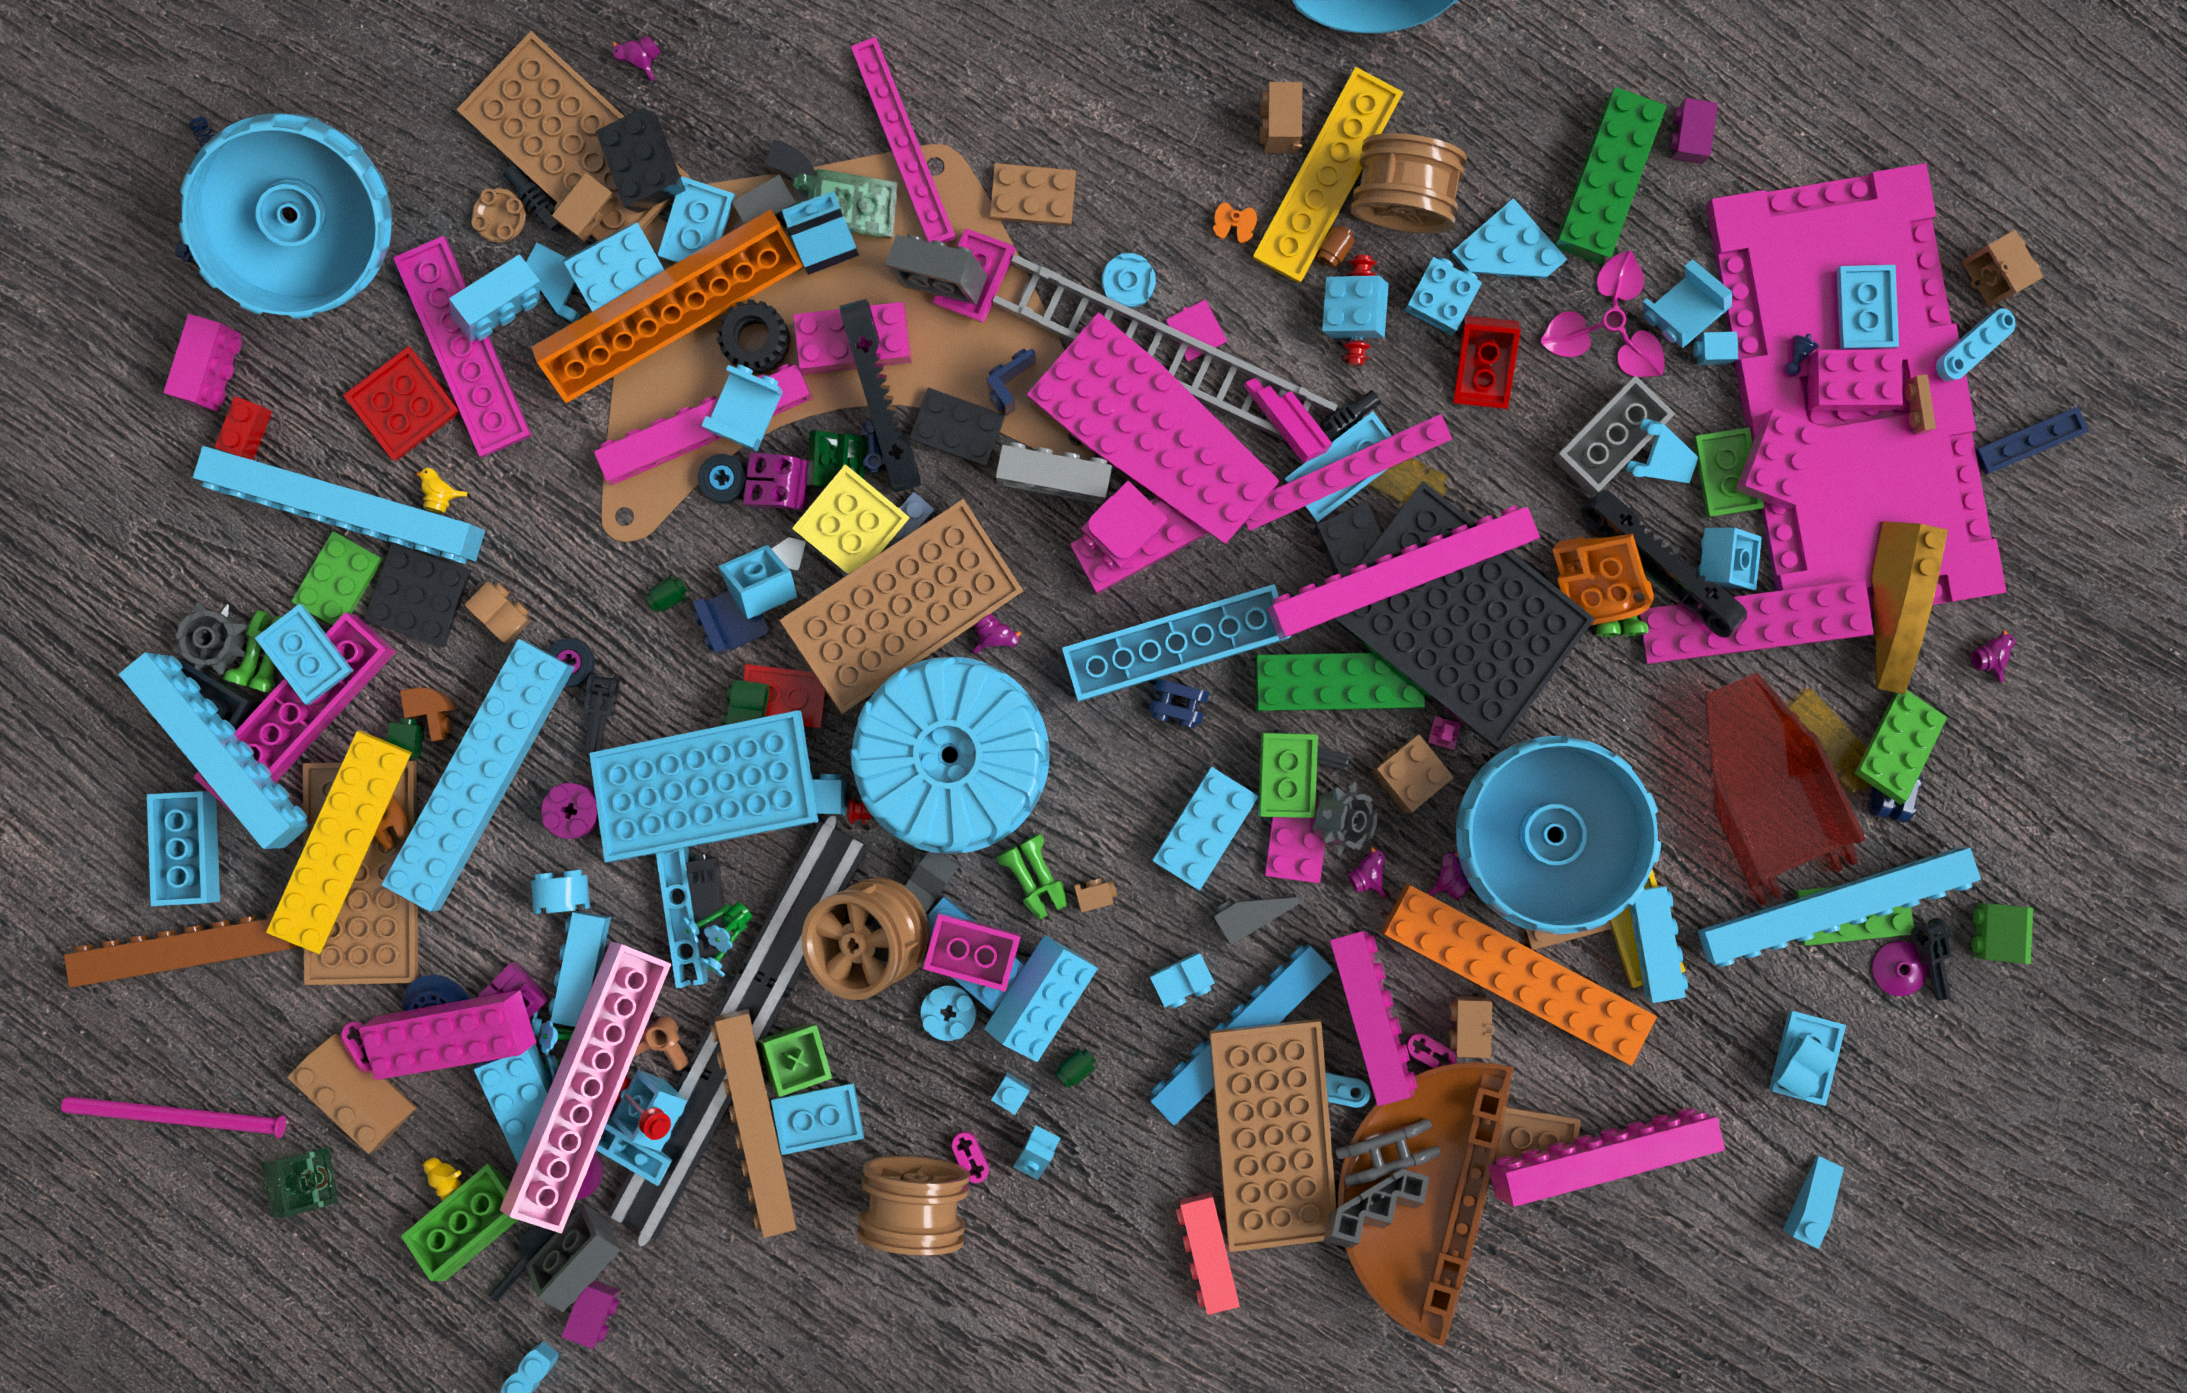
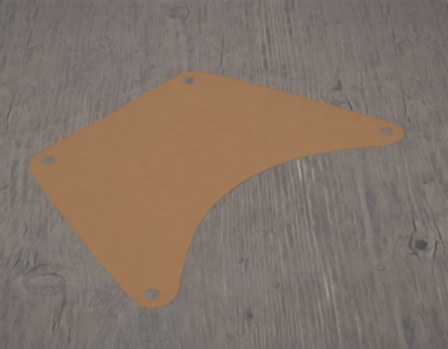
M944 144L920 146L926 163L933 157L940 158L944 162L943 172L937 176L931 175L956 239L944 244L956 249L965 228L1013 245L1001 220L990 219L991 201L966 160L957 151ZM893 152L813 167L820 184L822 180L854 186L851 224L847 223L859 256L809 275L805 267H802L743 301L744 304H747L748 300H754L756 303L763 301L767 306L771 305L784 320L789 330L788 335L790 336V343H787L789 350L787 354H783V362L781 364L779 362L775 363L774 366L776 368L773 370L767 368L765 373L762 374L754 371L752 375L756 377L764 374L770 376L777 373L776 369L785 364H792V366L797 364L799 367L794 314L840 309L841 305L866 298L870 306L903 302L907 314L912 363L887 365L879 373L887 375V380L882 385H890V391L886 394L894 398L890 405L921 408L929 387L998 412L989 399L988 393L990 391L988 390L986 379L990 376L988 374L989 371L1000 364L1005 366L1013 361L1011 357L1022 349L1028 351L1033 348L1036 353V363L1005 384V387L1014 398L1015 410L1007 416L1003 410L998 412L1005 415L1000 433L1035 450L1036 447L1051 449L1054 455L1063 456L1064 452L1080 455L1081 460H1088L1095 456V453L1085 445H1073L1069 440V432L1026 395L1065 351L1057 335L993 306V304L984 324L937 307L933 303L936 295L903 287L885 265L896 234L905 237L911 234L928 242ZM769 174L709 183L707 185L734 193L736 195L735 199L777 175ZM781 177L797 204V187L788 179ZM863 183L868 184L867 193L872 194V204H876V195H881L882 186L886 187V192H890V197L885 196V206L880 205V214L884 215L883 224L888 225V230L883 229V234L878 233L879 224L874 223L875 213H870V222L865 221L864 231L860 230V225H855L856 220L861 219V211L866 212V202H862L863 192H858V187L863 188ZM835 188V195L839 198L840 208H843V216L847 218L849 190L844 189V197L839 198V188ZM675 197L671 200L669 204L673 205ZM734 205L732 206L723 236L744 225ZM658 214L643 230V233L663 269L666 270L677 262L658 256L668 223L662 221ZM779 221L792 246L794 247L796 253L801 259L793 239L789 236L787 232L788 227L786 222ZM1011 260L996 296L1019 306V298L1026 283H1029L1031 280L1028 273L1012 266ZM1034 289L1027 307L1044 317L1046 310ZM728 311L614 376L607 441L615 440L617 442L626 438L625 434L634 429L642 431L651 427L650 423L657 419L666 418L668 420L675 417V413L680 409L686 407L693 409L700 406L701 401L708 397H720L729 377V373L726 370L727 366L735 367L720 350L721 346L717 341V337H719L717 326L722 325L720 318L722 315L727 316L729 314ZM751 324L745 327L739 337L740 347L747 351L760 349L768 339V328L762 324ZM857 369L803 374L813 399L773 416L765 435L781 426L809 416L838 409L868 406ZM722 438L615 485L608 483L603 475L602 525L605 532L613 539L623 542L636 541L647 537L698 485V472L706 459L716 454L732 456L744 446ZM622 507L631 509L634 514L632 523L627 526L619 525L615 519L617 510Z

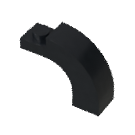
M774 139L764 164L767 171L788 179L797 187V204L820 196L821 184L810 161L793 146ZM787 228V232L789 236L792 238L789 229Z

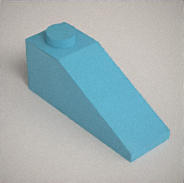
M609 1116L596 1150L656 1186L660 1185L672 1160L662 1151L633 1143L611 1120L613 1116Z
M1816 1156L1785 1223L1784 1232L1819 1249L1831 1223L1843 1167L1823 1157Z

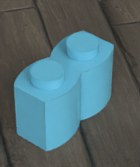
M1800 1033L1791 1044L1786 1056L1775 1069L1771 1080L1799 1098L1806 1100L1808 1097H1813L1818 1091V1081L1822 1074H1827L1832 1069L1835 1053L1809 1036Z
M544 1341L537 1344L523 1358L519 1368L506 1380L501 1393H533L539 1386L540 1381L556 1364L559 1353Z

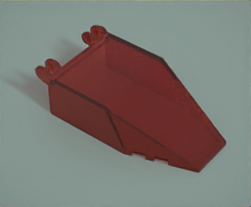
M1756 672L1706 694L1705 707L1714 812L1749 885L1751 893L1760 905H1764L1767 903V898L1761 887L1768 884L1775 898L1782 897V891L1775 878L1776 875L1826 853L1835 872H1839L1843 867L1835 849L1842 847V852L1850 865H1855L1858 863V858L1853 843H1861L1866 840V837L1819 738L1799 720L1800 717L1781 701L1782 698Z

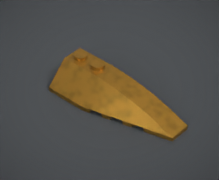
M1881 522L1870 575L1874 598L1872 599V611L1874 610L1875 619L1873 638L1876 640V652L1874 653L1876 689L1898 694L1906 693L1930 616L1948 529L1919 523Z

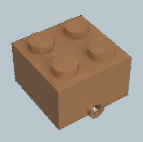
M1269 82L1267 91L1262 92L1260 117L1265 118H1262L1259 143L1264 144V153H1297L1298 149L1302 148V144H1300L1302 138V82Z
M2016 230L1961 261L1972 278V288L1979 290L1989 308L2043 278L2038 263L2033 260L2026 248L2025 241L2018 235ZM1975 281H1979L1980 285L1976 286Z
M1419 734L1411 737L1397 750L1394 748L1386 754L1387 758L1370 771L1404 814L1415 811L1454 778Z
M1454 995V1002H1449V1019L1454 1021V1030L1448 1031V1046H1450V1050L1454 1051L1456 1057L1491 1058V1039L1495 1032L1492 1026V1001L1488 996Z

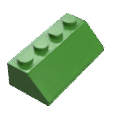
M491 1164L485 1165L401 1236L430 1281H446L518 1221V1219L509 1217L500 1211L511 1181Z

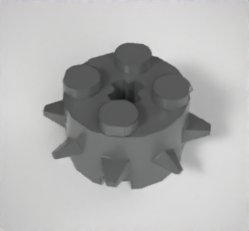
M201 602L196 603L193 615L186 616L183 621H176L178 626L176 640H179V644L173 649L174 653H181L183 657L198 668L211 666L219 675H223L227 665L232 664L238 656L243 657L245 655L242 649L245 642L247 625L239 624L237 620L228 615V604H224L217 612L207 610Z
M1353 782L1350 791L1335 787L1332 791L1323 792L1320 795L1313 831L1315 835L1320 836L1323 843L1338 845L1339 857L1345 847L1359 851L1363 847L1361 844L1364 843L1366 838L1371 839L1373 837L1378 815L1376 811L1372 810L1370 802L1373 800L1371 796L1357 793V782Z

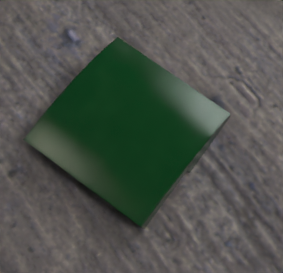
M810 430L806 485L826 488L844 465H847L864 479L865 467L863 459L866 458L867 438L846 433L835 434L820 430Z

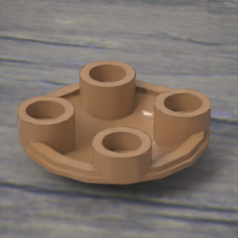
M485 189L473 206L472 226L482 237L491 242L503 243L510 241L520 234L525 225L526 211L522 201L517 198L516 194L507 189Z

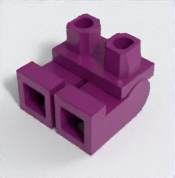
M750 452L747 477L756 480H746L743 505L757 509L803 510V508H806L809 499L805 493L808 461L787 455ZM758 460H762L761 473H758L756 470ZM755 487H759L757 500H754L752 496Z
M515 961L508 964L476 998L520 990L530 1020L547 1002L548 995Z

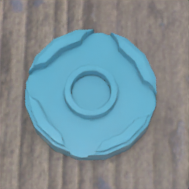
M1122 253L1116 256V258L1107 263L1102 274V289L1106 297L1129 308H1136L1145 304L1152 296L1156 285L1155 272L1144 257L1134 253Z

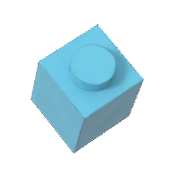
M1705 332L1697 337V341L1693 345L1694 357H1697V364L1722 365L1731 364L1738 359L1737 332Z
M1007 1072L991 1100L1015 1115L1028 1095L1030 1086Z

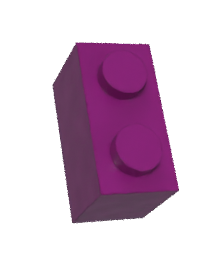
M1685 98L1679 106L1675 107L1672 122L1676 123L1675 132L1671 134L1668 149L1672 150L1671 159L1703 164L1710 157L1718 103Z
M595 1280L590 1283L575 1301L561 1337L591 1349L599 1341L603 1343L610 1326L606 1325L609 1315L614 1316L620 1300L616 1299L619 1290Z

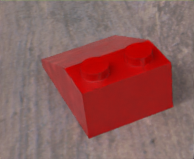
M1464 316L1459 343L1453 403L1508 409L1521 333L1519 321Z

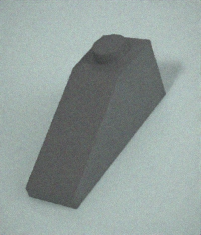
M1298 896L1240 900L1233 903L1227 900L1215 907L1217 912L1212 916L1229 944L1232 945L1302 901Z

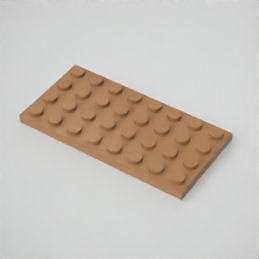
M532 31L525 36L456 109L555 202L558 203L561 199H565L572 191L571 186L574 181L579 177H583L585 173L610 190L618 201L592 232L591 235L598 241L634 221L638 222L643 231L674 198L665 200L640 213L624 208L595 131L625 116ZM676 164L680 177L683 176L691 179L690 176Z
M962 499L778 621L840 714H843L873 694L894 673L920 662L1022 593L1023 589L965 500Z
M408 761L394 792L409 821L411 831L417 822V761ZM303 763V811L307 815L305 820L310 825L303 832V849L342 763ZM393 826L388 828L395 838L397 847L388 852L374 836L322 952L317 954L304 948V985L412 983L418 979V905L382 886L385 877L405 843L398 837Z
M1312 1019L1209 1031L1228 1251L1237 1252L1324 1241L1329 1213L1337 1208L1321 1020Z

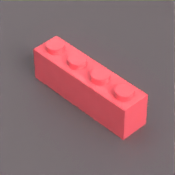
M1212 1192L1179 1200L1181 1208L1176 1209L1179 1225H1185L1188 1234L1182 1237L1186 1253L1192 1252L1194 1263L1189 1264L1193 1280L1199 1279L1201 1290L1196 1291L1199 1307H1205L1207 1315L1240 1307Z

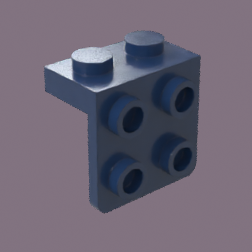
M1033 348L1028 351L1025 349L1018 351L1011 357L1013 361L1005 366L1000 364L994 367L988 373L990 376L986 378L991 403L998 412L1003 410L1006 416L1015 410V401L1005 387V384L1036 363V353Z
M730 591L710 600L702 598L693 602L696 609L692 611L693 616L699 626H704L707 635L703 636L705 643L710 651L714 650L719 655H723L769 633V627L763 613L747 619L737 607Z

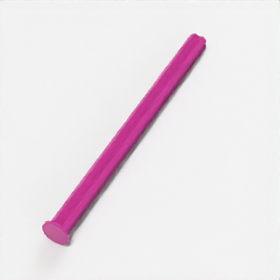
M78 1097L63 1098L61 1111L64 1113L275 1134L276 1138H281L286 1128V1117L282 1115L278 1118Z

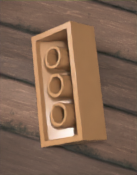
M335 1033L309 1054L287 1077L368 1154L378 1150L417 1109L386 1078L375 1080L372 1072L363 1073L359 1071L343 1047L340 1034ZM364 1057L361 1060L363 1064L368 1062Z

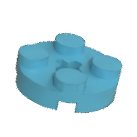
M948 984L934 989L925 997L921 1006L920 1014L923 1027L939 1040L953 1041L962 1038L971 1030L976 1019V1006L973 999L965 989L956 985ZM947 1005L953 1006L952 1011L956 1012V1017H951L949 1020H945L944 1015L941 1014V1009H946Z

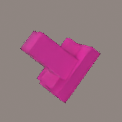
M1434 716L1427 743L1455 750L1461 723Z

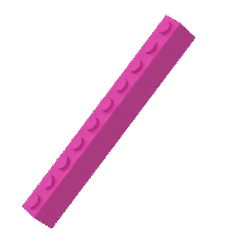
M1517 505L1501 511L1502 516L1496 519L1489 515L1477 520L1478 526L1468 529L1467 524L1451 530L1452 536L1443 539L1442 534L1426 540L1427 545L1419 549L1416 544L1401 550V556L1392 558V555L1388 554L1376 559L1377 565L1367 568L1366 564H1362L1350 569L1351 575L1344 578L1341 577L1340 573L1325 579L1326 585L1316 588L1315 584L1305 586L1299 589L1300 595L1290 598L1288 593L1273 599L1274 605L1267 608L1279 640L1540 538L1528 506L1519 510Z

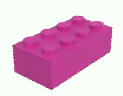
M904 303L871 305L870 308L880 342L876 353H880L881 357L876 363L884 364V366L912 363L907 314ZM840 309L794 314L799 368L804 375L857 369ZM862 336L858 345L864 346L865 350H867L872 341L866 340L865 336Z

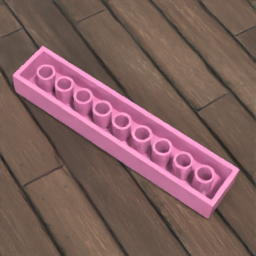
M610 942L501 1205L500 1211L509 1217L562 1233L671 966L670 963L625 945Z

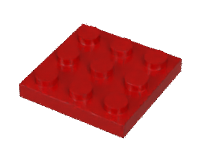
M410 346L406 347L343 395L383 449L395 462L460 414L456 404Z

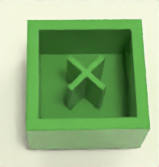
M809 1022L757 1040L772 1093L776 1096L781 1097L832 1079L817 1025Z

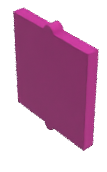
M1206 299L1190 308L1184 307L1182 312L1166 319L1169 327L1212 347L1217 348L1227 342ZM1187 347L1184 353L1187 363L1203 355Z

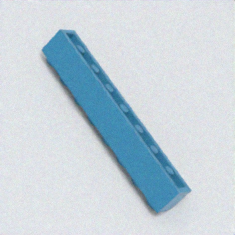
M1309 944L1305 947L1299 945L1289 955L1292 959L1285 966L1280 964L1271 972L1269 976L1272 979L1265 986L1262 983L1259 984L1250 993L1252 998L1245 1005L1243 1003L1237 1005L1230 1013L1232 1018L1225 1025L1222 1022L1219 1023L1213 1030L1280 1023L1333 969ZM1210 1039L1205 1044L1202 1041L1197 1044L1190 1052L1193 1056L1186 1063L1180 1061L1170 1072L1173 1076L1166 1082L1161 1080L1150 1091L1153 1094L1150 1097V1101L1173 1125L1181 1120L1214 1087Z

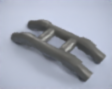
M1426 1118L1400 1129L1337 1148L1336 1154L1339 1160L1369 1151L1373 1168L1346 1175V1185L1352 1186L1370 1182L1401 1169L1423 1164L1439 1156L1440 1149L1436 1145L1410 1155L1406 1144V1138L1414 1137L1431 1129L1432 1124L1430 1120ZM1395 1142L1400 1159L1384 1164L1379 1147Z

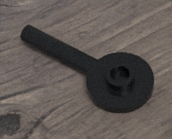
M536 1226L528 1229L522 1235L519 1242L521 1258L489 1294L494 1301H499L526 1270V1264L555 1234L552 1230Z

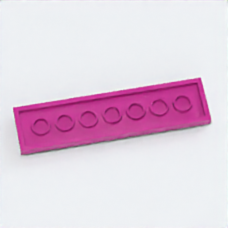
M441 236L393 257L478 455L481 458L531 437L530 429L490 337L488 336L481 341L476 339L470 342L451 317L449 298L465 289L467 284L447 238Z
M1866 580L1734 597L1745 607L1747 618L1727 638L1713 633L1681 604L1649 608L1639 615L1640 621L1647 623L1649 628V634L1642 635L1646 664L1874 634Z

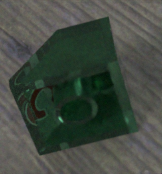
M329 1148L287 1155L261 1162L271 1218H286L339 1202Z

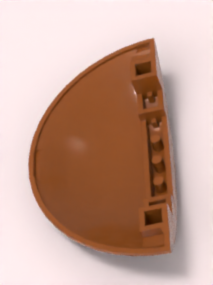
M1482 1062L1456 1063L1420 1073L1415 1076L1418 1088L1414 1090L1415 1095L1411 1098L1381 1106L1376 1104L1365 1117L1350 1143L1364 1141L1426 1118L1432 1124L1431 1129L1405 1139L1410 1155L1434 1145L1440 1149L1439 1156L1423 1164L1406 1168V1170L1429 1176L1424 1204L1416 1209L1396 1204L1392 1224L1383 1229L1363 1223L1359 1244L1351 1249L1346 1248V1251L1360 1281L1372 1298L1388 1315L1414 1334L1443 1347L1445 1346L1463 1288L1491 1182L1488 1165L1495 1163L1514 1069V1067ZM1395 1142L1379 1147L1384 1164L1400 1159ZM1369 1151L1345 1158L1339 1181L1338 1208L1396 1172L1370 1182L1347 1186L1345 1182L1346 1175L1373 1168Z

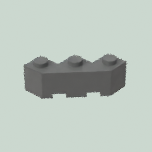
M928 852L926 856L920 854L911 866L915 871L905 885L919 900L926 914L959 867L940 853ZM876 919L869 926L874 931L882 928ZM876 947L875 952L888 961V949Z
M1401 1169L1329 1213L1324 1241L1351 1249L1360 1242L1363 1223L1382 1229L1391 1225L1396 1204L1413 1209L1424 1204L1429 1176Z

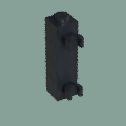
M710 853L694 855V861L686 862L695 923L714 914L725 906L718 857L710 858ZM721 916L699 928L700 934L697 935L701 958L707 960L710 956L714 959L718 954L719 950L716 946H712L709 943V938L705 935L704 930L706 927H712L713 925L724 929L726 926L723 924L722 919L725 916ZM732 948L728 949L722 958L732 956Z

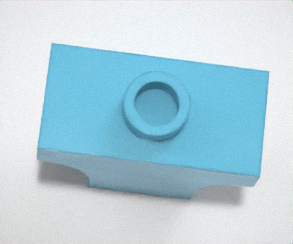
M1035 1125L1013 1168L1038 1180L1050 1163L1060 1137Z

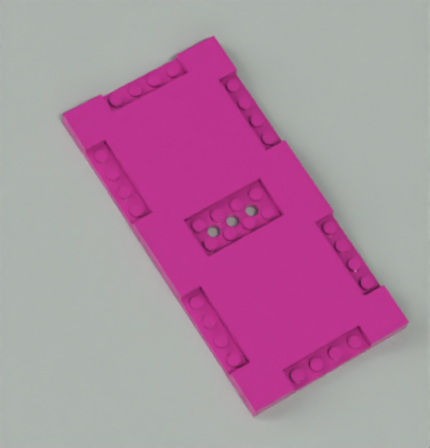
M1927 164L1876 171L1867 176L1770 192L1762 190L1711 199L1706 204L1719 281L1732 291V307L1725 314L1728 331L1737 332L1738 359L1734 361L1745 424L1746 428L1750 427L1752 443L1763 414L1773 408L1826 428L1798 505L1786 510L1763 501L1764 508L1761 509L1776 591L1866 580L1871 616L1874 615V610L1872 611V599H1874L1873 584H1871L1870 575L1880 525L1882 521L1919 523L1948 529L1932 605L2006 593L1997 538L1992 539L1972 436V432L1976 431L1966 374L1960 379L1947 382L1940 378L1936 369L1938 358L1959 341L1957 324L1951 323L1932 221L1936 217ZM1895 265L1899 347L1896 349L1873 350H1902L1903 405L1891 411H1808L1807 357L1799 364L1801 367L1799 374L1790 376L1785 371L1786 364L1793 362V336L1805 337L1807 333L1811 334V340L1819 345V348L1812 353L1817 350H1840L1837 268L1840 266ZM1928 374L1936 429L1924 434L1914 435V428L1909 423L1910 402L1905 397L1906 381L1917 375Z

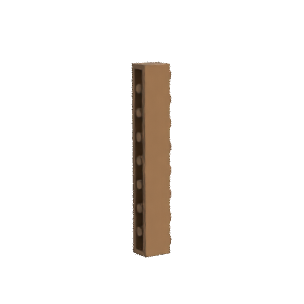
M744 1009L715 1016L716 1025L711 1026L714 1042L719 1041L722 1052L717 1053L720 1069L725 1068L728 1079H724L723 1084L726 1096L731 1095L734 1106L729 1107L732 1123L738 1122L740 1132L735 1133L738 1150L744 1149L746 1159L741 1160L744 1177L750 1176L752 1186L747 1187L750 1204L756 1203L758 1213L753 1214L756 1231L762 1230L763 1238L797 1230L749 1010Z

